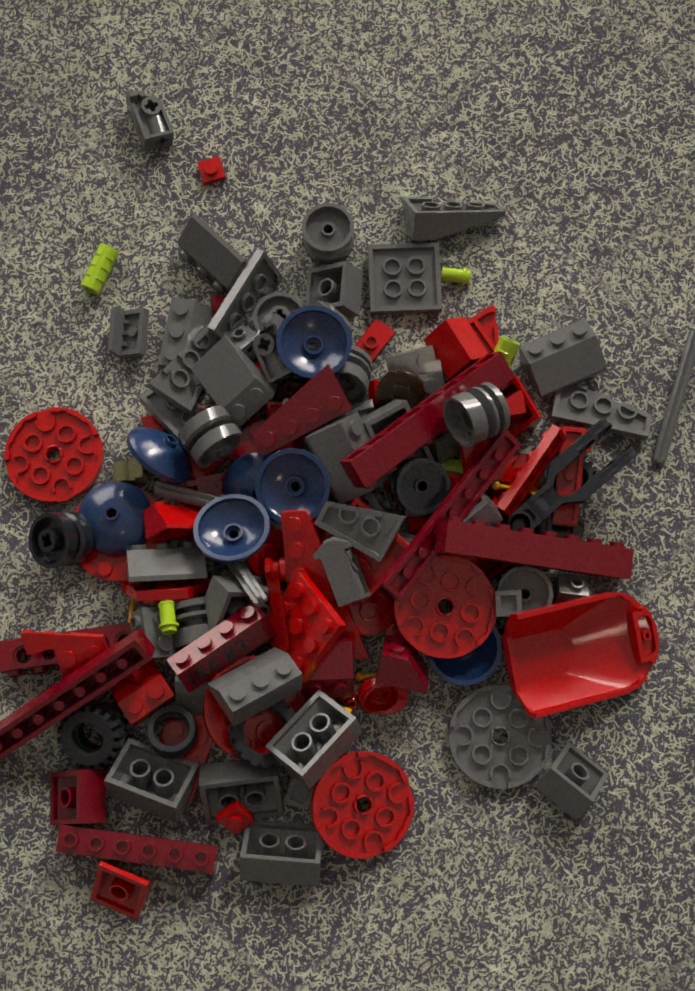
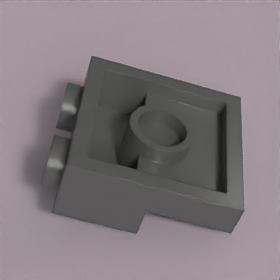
M432 345L385 356L388 371L397 368L409 369L421 378L425 387V399L443 386L439 371L425 374L423 363L436 361Z

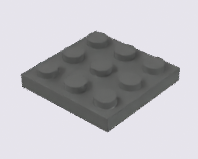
M439 242L368 245L370 315L442 313Z

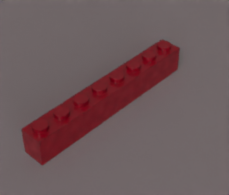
M502 352L488 353L339 461L353 486L365 489L375 486L379 482L378 478L384 474L387 475L394 472L398 468L397 464L414 457L417 454L416 450L420 447L433 443L436 440L435 436L440 432L448 431L443 415V405L449 397L463 391L467 392L470 388L484 382L492 383L500 391L507 388L508 382L515 376Z
M448 516L446 521H438L435 544L436 553L612 579H631L634 549L624 548L625 543L609 542V545H604L601 539L587 538V542L579 541L580 536L564 535V538H559L556 532L542 531L540 535L534 534V529L519 527L518 531L511 530V525L495 524V527H488L486 521L472 520V523L469 524L463 523L464 518Z
M140 628L1 720L0 760L151 661L155 646Z

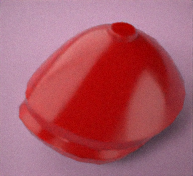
M376 677L368 678L358 689L360 706L366 712L373 714L397 713L404 708L409 698L408 690L376 683Z

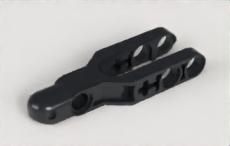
M604 416L550 463L544 486L511 514L506 525H511V530L518 531L519 527L534 529L560 506L582 504L639 453L629 445L574 494L561 496L555 491L553 487L555 477L613 426Z

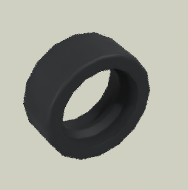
M173 705L163 707L153 714L147 725V737L154 752L161 757L175 759L183 757L192 750L196 744L198 733L196 722L189 711L183 707ZM169 719H180L187 726V737L178 745L166 746L157 737L158 727Z

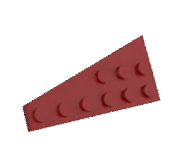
M308 509L282 511L281 522L287 588L298 572H306L347 625L338 638H352L353 660L370 659L369 651L364 645L361 638L362 635L355 624L349 605L346 604L338 607L321 559L314 560L313 555L322 544Z

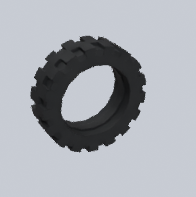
M281 700L267 708V710L276 713L283 722L284 727L294 716L295 712L286 705L285 701ZM245 721L236 726H233L230 722V725H228L230 736L228 741L233 747V752L243 762L257 767H270L280 764L271 753H257L248 747L243 733Z

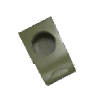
M132 457V460L118 461L112 465L114 481L133 485L152 482L151 472L144 468L135 457Z

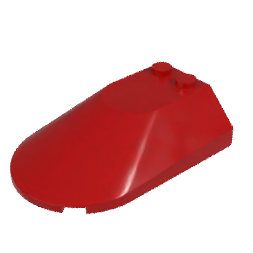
M605 592L510 614L502 637L511 690L528 717L531 718L548 716L636 690L647 680V674L652 664H656L659 651L658 631L651 613L645 606L633 599V596L620 592Z

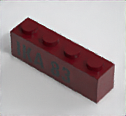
M251 602L166 660L188 693H191L216 676V674L276 635L260 607L254 606Z

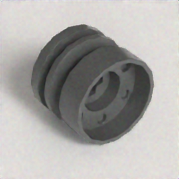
M352 345L345 365L335 373L350 404L363 402L367 399L373 368L370 356L363 349Z
M481 383L470 388L467 392L463 391L449 397L444 402L443 415L446 426L455 441L463 447L469 448L486 440V438H491L508 430L510 426L508 404L500 390L492 383Z
M205 596L192 597L175 603L176 622L179 625H184V628L177 630V633L174 634L177 651H180L209 631Z

